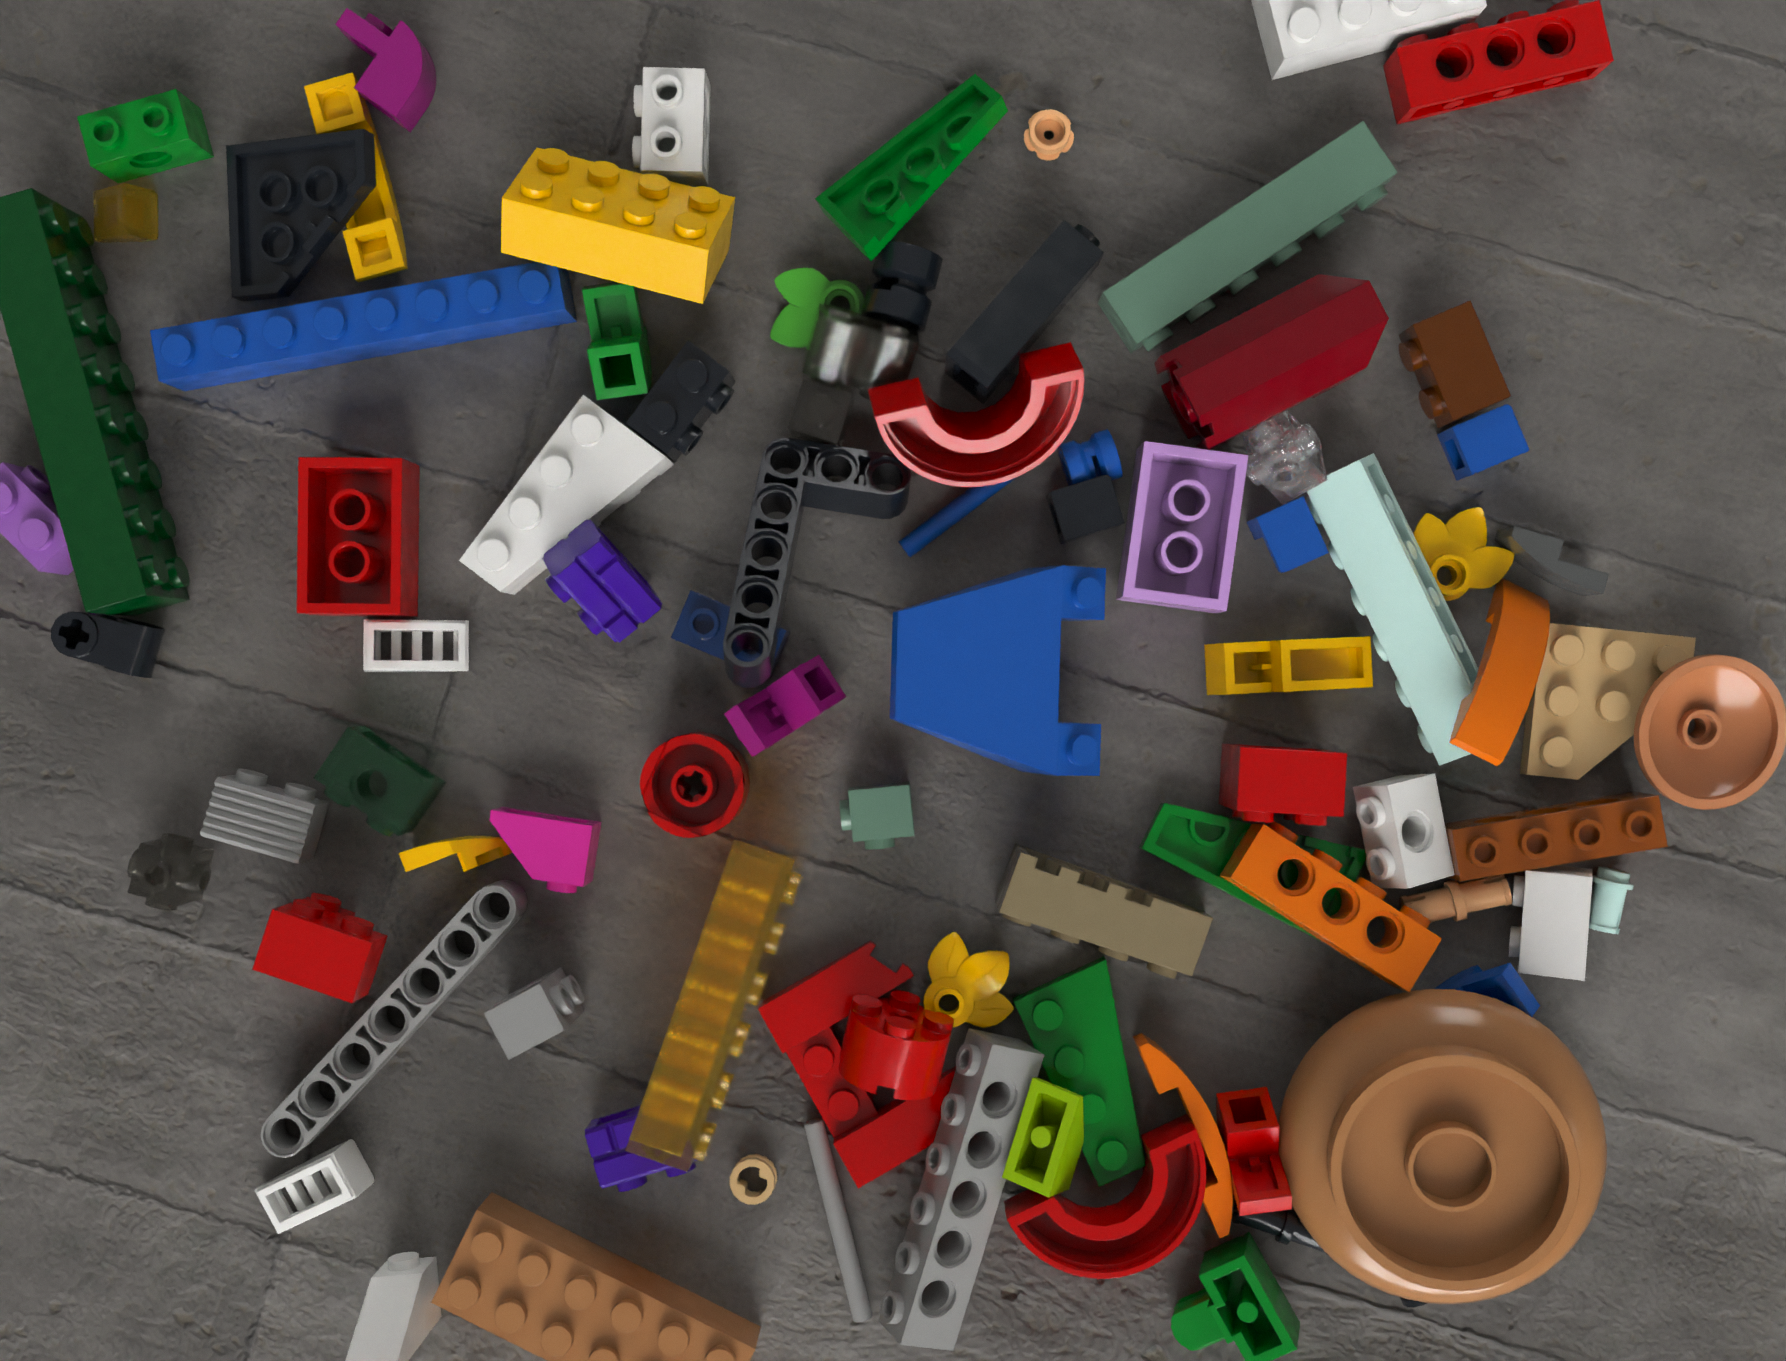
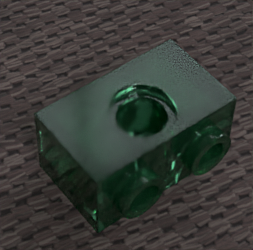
M366 726L348 727L313 777L326 786L324 794L347 808L354 805L368 815L365 821L369 826L389 837L393 834L400 836L413 832L446 784L444 780ZM374 771L383 774L387 781L386 792L381 798L374 795L369 787V779Z

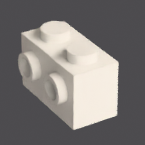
M643 67V85H635L634 87L635 116L642 117L641 136H634L632 143L633 165L635 168H640L642 174H659L666 177L669 181L688 186H708L711 85L705 68Z
M1556 865L1527 870L1525 876L1515 875L1512 906L1523 907L1522 927L1511 926L1509 957L1519 958L1518 973L1585 981L1593 880L1592 869Z

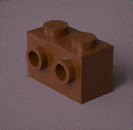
M1471 300L1415 323L1399 334L1402 342L1399 344L1401 360L1409 372L1414 371L1421 387L1419 391L1420 405L1429 419L1434 418L1438 428L1511 397Z

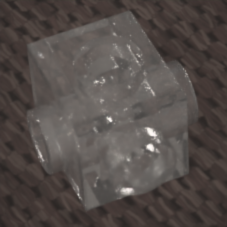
M1287 409L1270 420L1261 422L1253 430L1243 435L1245 453L1249 455L1246 470L1247 476L1255 485L1260 486L1263 484L1283 505L1328 480L1319 436L1310 424L1304 423L1301 425Z

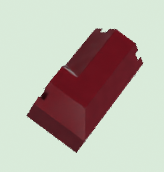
M1318 274L1161 355L1154 365L1157 375L1167 370L1170 381L1161 385V388L1182 432L1188 439L1198 435L1203 440L1195 448L1211 450L1302 402L1315 398L1350 380L1367 368L1389 317L1369 280Z

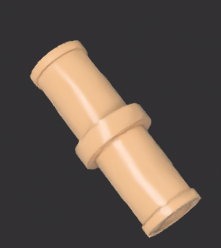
M1504 874L1458 884L1457 880H1450L1444 882L1443 888L1410 896H1400L1401 908L1403 905L1410 907L1428 918L1431 922L1453 918L1454 921L1458 922L1466 920L1469 913L1512 904L1511 890Z

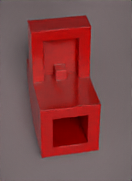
M1267 1087L1216 1093L1217 1127L1229 1162L1232 1190L1239 1216L1292 1209V1194L1279 1156V1123Z

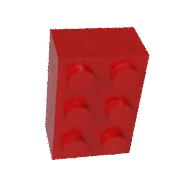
M298 457L297 613L316 616L418 617L419 465L404 458Z

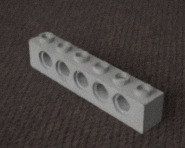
M969 1028L965 1042L957 1053L954 1078L950 1091L945 1096L941 1105V1120L934 1143L930 1145L926 1154V1169L919 1191L915 1194L911 1203L910 1221L904 1240L898 1246L896 1252V1266L889 1289L883 1295L880 1305L879 1322L900 1345L954 1351L1006 1182L1002 1175L1032 1078L1038 1077L1044 1054L1021 1039ZM990 1085L988 1091L984 1094L986 1088Z

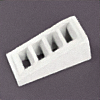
M364 619L363 671H469V620ZM381 632H391V660H381ZM402 632H412V660H402ZM422 632H433V660H422ZM443 632H453V661L443 660Z
M350 1139L257 1187L254 1191L279 1234L357 1198L374 1183V1176L355 1141ZM320 1170L323 1176L325 1177L329 1187L331 1188L332 1193L329 1192L325 1182L323 1181L319 1173ZM301 1179L304 1185L306 1186L310 1196L312 1197L314 1201L313 1203L309 1199L304 1187L302 1186L300 1182ZM284 1187L298 1210L294 1213L281 1191Z

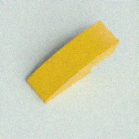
M1371 636L1204 644L1207 695L1373 687Z

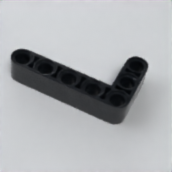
M779 438L766 446L762 454L723 639L725 671L728 678L734 684L744 688H754L763 684L771 674L804 507L879 519H892L899 516L908 504L911 472L895 455L793 438ZM780 468H791L794 469L795 472H792L790 474H782L777 472L776 470ZM830 476H841L844 477L846 480L841 482H832L827 480L826 478ZM891 484L896 489L883 490L878 488L877 485ZM771 512H782L787 516L781 519H771L766 515ZM762 557H773L778 560L777 563L770 566L758 564L756 561ZM753 603H764L770 607L762 613H753L746 609V607ZM743 650H754L761 655L751 662H744L735 657Z

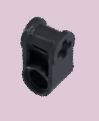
M70 611L62 614L55 620L51 628V639L54 647L68 657L99 664L115 672L142 678H152L165 629L153 624L106 614ZM81 629L89 633V640L80 636Z

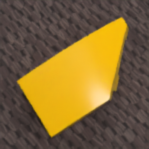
M464 836L421 845L400 852L399 856L405 871L408 872L457 853L462 869L465 872L513 852L502 837Z

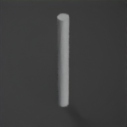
M823 1118L812 1119L804 1123V1128L852 1318L854 1322H863L873 1316L824 1120Z

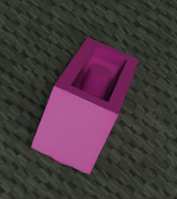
M499 807L490 811L489 821L530 877L535 880L547 881V890L561 893H576L577 886L584 887L593 881L602 822L509 807Z

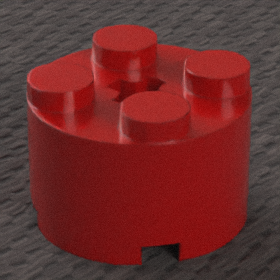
M704 732L679 735L658 746L647 758L640 776L641 795L653 822L664 831L682 838L703 837L724 828L743 809L750 787L748 765L737 748L720 736ZM699 772L703 775L702 783L707 786V791H701L692 796L689 794L691 785L685 782V777H691Z
M894 990L891 992L890 998H875L862 994L855 995L852 999L840 1051L839 1073L852 1085L876 1094L879 1085L895 1089L893 1099L922 1100L929 1098L935 1094L940 1082L954 1019L947 1014L924 1009L923 1006L919 1005L920 997L907 991Z

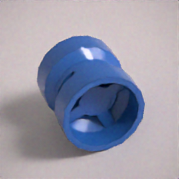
M1108 429L1093 433L1088 441L1078 443L1072 440L1062 443L1058 447L1060 462L1068 486L1103 475H1109L1112 481L1123 477L1119 454Z

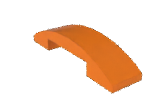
M1504 578L1496 583L1485 620L1492 625L1472 692L1461 701L1449 743L1495 766L1500 765L1506 757L1529 706L1543 664L1550 628L1548 600Z
M1143 1033L1133 1036L1134 1042L1156 1091L1160 1095L1176 1088L1185 1111L1198 1132L1205 1158L1210 1169L1206 1170V1188L1202 1203L1219 1239L1227 1236L1230 1232L1232 1220V1180L1225 1146L1213 1116L1198 1090L1176 1061L1156 1042Z

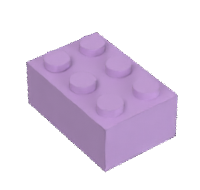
M1144 441L1137 448L1116 600L1216 614L1227 611L1249 455Z

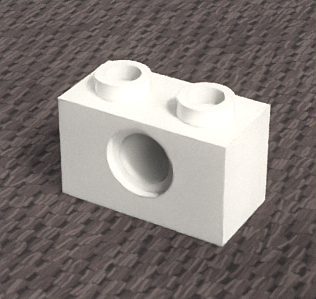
M1435 773L1399 775L1353 787L1357 806L1356 813L1360 822L1366 852V865L1373 884L1380 888L1408 889L1455 875Z

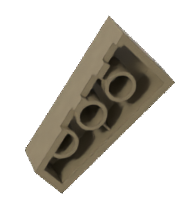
M1017 843L1014 844L995 897L999 913H1002V917L1028 927H1031V924L1050 929L1051 935L1071 943L1079 944L1080 940L1099 945V952L1121 961L1127 962L1129 956L1147 961L1146 968L1148 970L1172 979L1176 978L1177 972L1189 976L1193 975L1213 917L1200 909Z

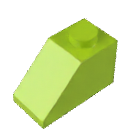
M1032 1078L1002 1178L1048 1198L1069 1190L1084 1143L1082 1095L1040 1078Z

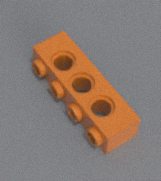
M1275 821L1270 823L1269 826L1251 824L1220 876L1392 987L1410 993L1442 940L1441 937L1427 929L1431 921L1405 905L1402 906L1400 911L1383 901L1387 893L1372 882L1359 877L1355 883L1342 875L1339 871L1343 865L1330 855L1318 849H1315L1312 855L1295 844L1299 837L1283 825ZM1290 859L1297 866L1298 878L1294 885L1284 888L1278 880V869L1284 861ZM1335 888L1341 895L1342 904L1336 914L1328 916L1323 910L1322 899L1328 890ZM1379 916L1385 924V934L1381 941L1372 944L1367 937V926L1372 919Z

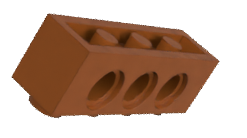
M1634 791L1445 823L1455 874L1449 878L1460 882L1668 847L1659 795Z

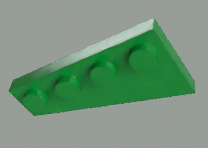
M974 74L817 196L815 200L822 212L872 262L1008 112L1002 96L979 76Z
M1168 803L1160 804L1139 849L1321 941L1220 876L1251 826V823ZM1296 834L1299 837L1295 843L1297 846L1311 855L1315 849L1330 855L1343 865L1339 873L1355 882L1366 860L1364 849ZM1290 859L1284 861L1278 869V880L1284 888L1294 885L1298 878L1297 866ZM1332 888L1323 896L1322 907L1328 916L1336 914L1341 908L1342 899L1340 893L1335 888Z
M1103 956L1013 998V1002L1035 1049L1044 1054L1042 1064L1050 1082L1083 1096L1084 1143L1082 1151L1099 1187L1145 1166L1106 958Z

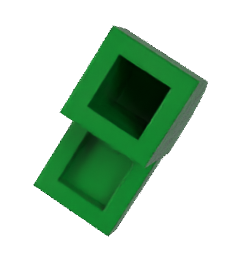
M618 282L584 286L582 294L592 340L587 348L596 399L603 400L647 394L652 383L651 357L646 326H643L637 288Z

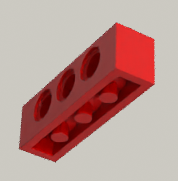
M1565 0L1547 9L1546 13L1529 16L1528 11H1518L1500 18L1495 25L1479 28L1478 23L1473 22L1451 29L1447 36L1431 40H1429L1426 34L1409 37L1397 44V48L1385 62L1383 68L1396 124H1401L1593 79L1611 64L1614 59L1600 0L1579 4V0ZM1537 39L1548 41L1553 48L1554 54H1548L1541 50ZM1487 50L1499 53L1503 58L1504 66L1493 64L1487 56ZM1436 62H1444L1450 65L1454 71L1455 78H1447L1441 75L1437 69Z

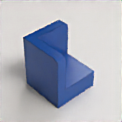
M1508 404L1437 434L1456 481L1530 451L1512 407Z
M1304 496L1247 522L1254 540L1263 537L1275 566L1280 573L1290 571L1329 553Z

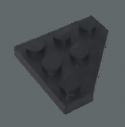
M365 129L226 145L232 298L245 302L285 298L292 294L376 187L374 134Z

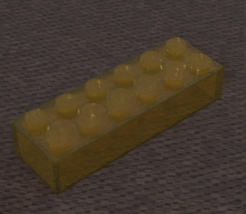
M734 839L625 1151L688 1172L695 1159L703 1162L705 1156H707L717 1128L716 1124L708 1122L713 1107L722 1109L726 1102L735 1075L726 1072L731 1055L739 1057L742 1054L752 1024L743 1021L749 1004L757 1006L760 1003L769 975L760 972L766 953L776 955L786 925L777 922L783 903L793 906L802 881V874L794 872L797 865L794 859Z

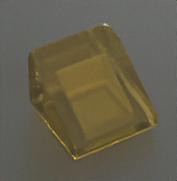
M123 183L94 191V238L96 242H149L158 239V195L154 190Z

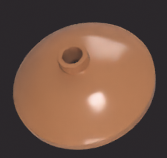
M1699 655L1681 661L1669 668L1648 689L1639 706L1634 725L1636 758L1648 782L1671 801L1695 809L1725 808L1753 795L1769 780L1776 770L1786 745V708L1778 688L1768 675L1757 666L1743 659L1728 655ZM1694 719L1695 728L1688 734V725Z

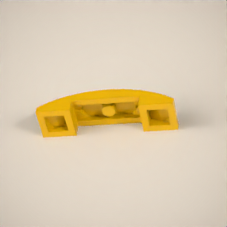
M351 72L306 85L304 89L316 134L365 129L374 134L376 187L346 223L347 230L343 231L355 280L363 282L408 269L403 230L387 165L366 101L354 88L358 82L357 77Z

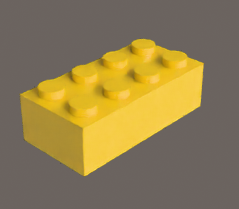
M536 147L502 196L501 253L703 304L729 251L735 197L720 194L710 187H692L672 182L659 174H641L621 169L607 161L593 162L570 156L560 149Z

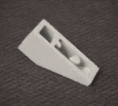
M417 1252L398 1253L390 1256L387 1259L388 1261L371 1277L345 1361H409L442 1317L441 1307L431 1303L439 1287L436 1257L419 1258V1253Z

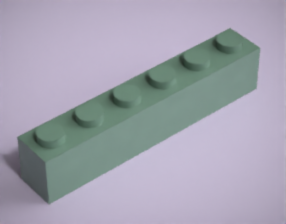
M1362 121L1105 290L1098 301V305L1130 353H1133L1143 345L1147 352H1150L1174 335L1170 328L1184 318H1187L1190 324H1193L1214 310L1217 306L1213 299L1228 289L1235 296L1254 284L1259 279L1256 271L1272 261L1274 266L1278 268L1302 251L1298 243L1313 233L1320 240L1345 223L1341 215L1357 205L1361 212L1376 204L1388 194L1385 185L1398 172L1365 122Z

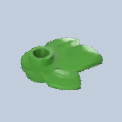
M797 268L783 272L775 278L774 282L789 305L784 307L776 318L770 332L771 339L787 347L802 348L809 346L812 360L817 368L835 363L846 353L849 347L850 330L856 327L863 318L861 311L865 299L861 290L855 284L846 280L830 282L814 268ZM837 297H844L850 303L848 313L843 316L833 314L830 308L831 302Z

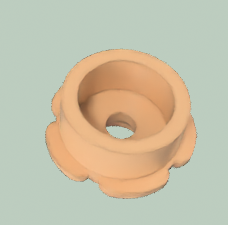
M1049 109L1039 111L1029 119V128L1024 132V143L1029 151L1037 153L1039 159L1046 161L1055 160L1059 157L1060 153H1066L1070 150L1074 141V133L1070 128L1071 122L1065 114ZM1047 131H1051L1054 135L1050 140L1044 137V133Z

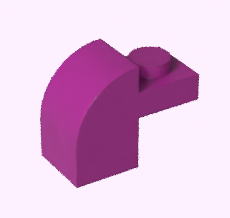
M346 8L335 25L352 44L374 58L354 88L371 106L411 133L429 107L436 89V70L429 52L402 20L392 30L370 13L363 19Z
M817 655L792 669L767 688L740 702L724 713V715L733 727L738 739L744 744L750 755L754 757L845 699L846 695L820 655Z

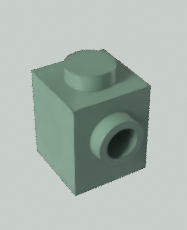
M910 782L851 787L848 789L849 799L839 801L842 831L852 830L853 842L864 841L865 849L867 850L895 847V838L915 836Z

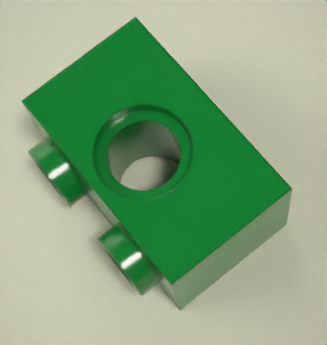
M177 89L77 116L90 166L118 184L214 157L201 108Z

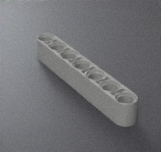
M500 880L476 892L266 1119L261 1129L262 1144L270 1154L281 1158L291 1157L317 1139L511 930L527 909V896L519 884L510 880ZM493 892L502 894L508 900L510 909L506 918L498 917L491 911L489 900ZM458 930L466 931L474 939L475 948L471 955L464 954L457 948L455 936ZM423 968H429L439 976L440 986L438 991H431L422 983L421 973ZM389 1005L396 1006L404 1014L405 1025L403 1028L395 1027L388 1020L387 1009ZM354 1043L365 1046L369 1051V1065L362 1064L356 1060L353 1054ZM320 1081H325L333 1087L336 1095L335 1102L326 1100L320 1094ZM286 1118L297 1123L301 1132L300 1138H294L289 1135L285 1128Z

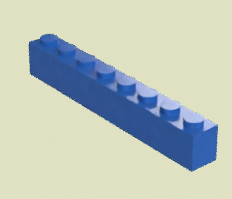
M532 262L150 330L159 382L182 391H189L577 322L569 272L563 268L540 262Z

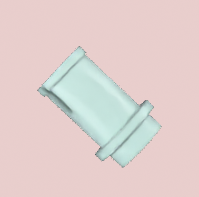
M1598 866L1597 875H1593L1592 880L1595 884L1591 897L1590 929L1619 934V925L1627 890H1633L1634 887L1633 884L1629 883L1630 873Z

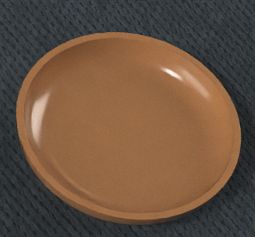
M1455 989L1410 991V993L1403 992L1384 997L1351 1012L1327 1030L1305 1054L1288 1085L1279 1118V1156L1292 1194V1206L1303 1226L1317 1244L1351 1275L1381 1291L1408 1300L1435 1304L1472 1303L1513 1292L1531 1283L1562 1260L1578 1242L1592 1219L1603 1190L1607 1166L1605 1126L1598 1099L1581 1064L1569 1048L1537 1019L1515 1006L1474 992Z

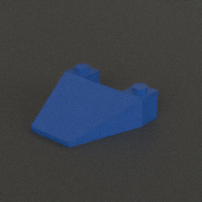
M1065 565L1027 568L894 611L892 622L890 719L1021 772L1055 776H1100L1101 724L1058 722L1061 621L1104 620L1106 568Z

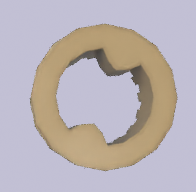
M750 1154L741 1158L733 1168L730 1176V1188L733 1195L739 1201L748 1205H757L766 1201L777 1183V1170L774 1167V1163L767 1157L759 1154ZM747 1167L759 1168V1177L767 1180V1186L758 1192L748 1190V1182L740 1179L741 1171Z

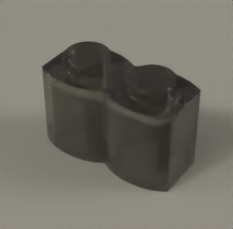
M819 304L803 359V373L809 375L810 381L817 386L832 390L839 389L840 385L853 386L859 389V394L862 397L870 400L868 389L908 380L919 346L918 331L893 322L868 318L840 307Z

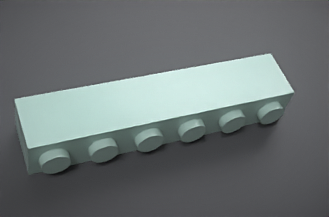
M1373 453L1304 486L1309 495L1306 497V503L1314 520L1318 524H1323L1331 541L1328 544V549L1333 562L1340 570H1345L1353 586L1350 593L1356 609L1361 615H1367L1375 632L1373 634V643L1378 655L1383 661H1389L1397 677L1395 687L1401 702L1407 708L1411 707L1419 723L1417 732L1422 746L1428 753L1434 754L1440 766L1471 754L1449 743L1461 701L1472 692L1478 667Z

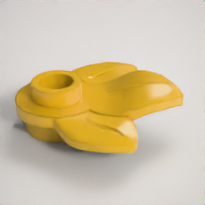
M1480 507L1459 512L1451 517L1446 524L1436 516L1425 513L1413 532L1445 601L1460 598L1469 588L1486 589L1492 587L1504 577L1514 560L1515 555L1513 552L1500 547L1486 546V519L1484 511ZM1440 567H1446L1452 575L1450 583L1446 586L1442 585L1437 579V571Z
M951 932L938 942L928 960V971L932 983L927 987L924 994V1009L951 1016L954 1019L953 1028L965 1022L985 1028L997 1025L1005 1020L1014 1010L1012 1003L999 992L1004 986L1009 973L1008 953L1005 951L988 950L969 956L967 948L957 932ZM947 994L957 997L959 1001L957 1008L953 1011L943 1010L939 1006L941 997Z

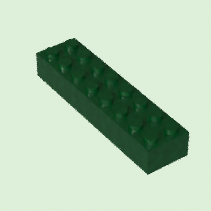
M32 188L0 197V311L85 612L136 616L188 601L190 599L186 586L190 583L189 572L183 560L177 556L172 539L176 536L175 523L169 511L163 507L159 489L162 488V477L157 465L150 459L145 440L148 439L149 432L143 416L135 408L131 394L135 390L134 378L128 366L122 362L117 344L121 342V332L116 320L108 312L104 295L108 292L107 283L102 271L95 265L90 246L94 244L92 230L87 221L79 214Z

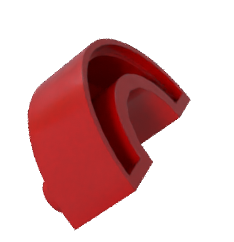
M1071 342L1021 353L1019 374L1011 390L996 404L978 412H955L940 407L926 395L918 377L870 388L868 392L877 427L884 442L906 467L922 477L944 485L984 487L1003 483L1027 473L1045 461L1061 445L1071 431L1081 408L1084 394V368Z
M1185 1114L1141 1135L1146 1154L1143 1175L1133 1192L1116 1204L1095 1208L1077 1205L1060 1193L1048 1198L1028 1189L1004 1201L1006 1218L1014 1233L1042 1261L1058 1270L1079 1277L1092 1279L1120 1278L1148 1269L1163 1260L1188 1235L1198 1217L1205 1195V1154L1198 1132L1188 1115Z

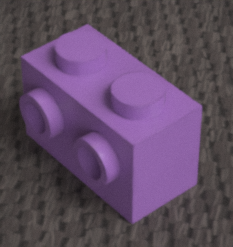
M2 462L0 464V533L39 572L69 575L74 569L48 477L31 465L21 467Z

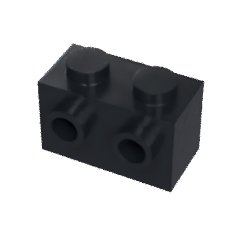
M688 340L626 424L676 462L681 454L688 455L697 445L704 432L701 430V427L712 413L719 414L730 401L734 393L732 386L736 381L729 370Z

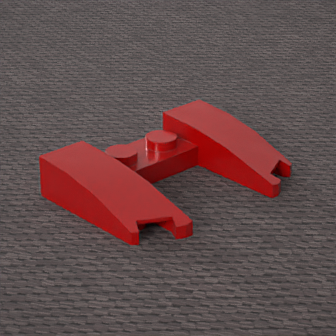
M871 940L761 1001L758 1007V1011L781 1052H786L831 1132L834 1138L833 1145L858 1189L934 1143L941 1120V1105L945 1096L950 1091L956 1071L955 1066L942 1073L935 1094L929 1098L922 1100L896 1099L879 1109L869 1092L852 1085L839 1073L838 1067L842 1042L832 1025L849 1016L853 997L862 994L879 998L914 976L912 969L903 962L897 971L894 972L872 957L870 954L876 944Z

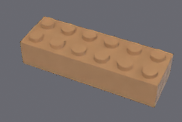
M493 1192L489 1194L476 1210L431 1303L546 1361H750L756 1349L761 1326Z

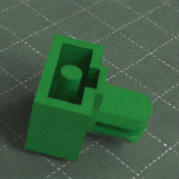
M1250 1232L1205 1251L1198 1275L1205 1288L1179 1299L1174 1307L1171 1329L1176 1340L1191 1351L1203 1349L1223 1339L1226 1340L1227 1344L1235 1341L1245 1361H1272L1297 1350L1300 1321Z

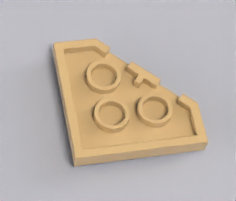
M1550 623L1543 664L1526 711L1520 774L1579 780L1634 735L1636 715L1648 689L1669 668L1681 661L1694 657L1696 638Z

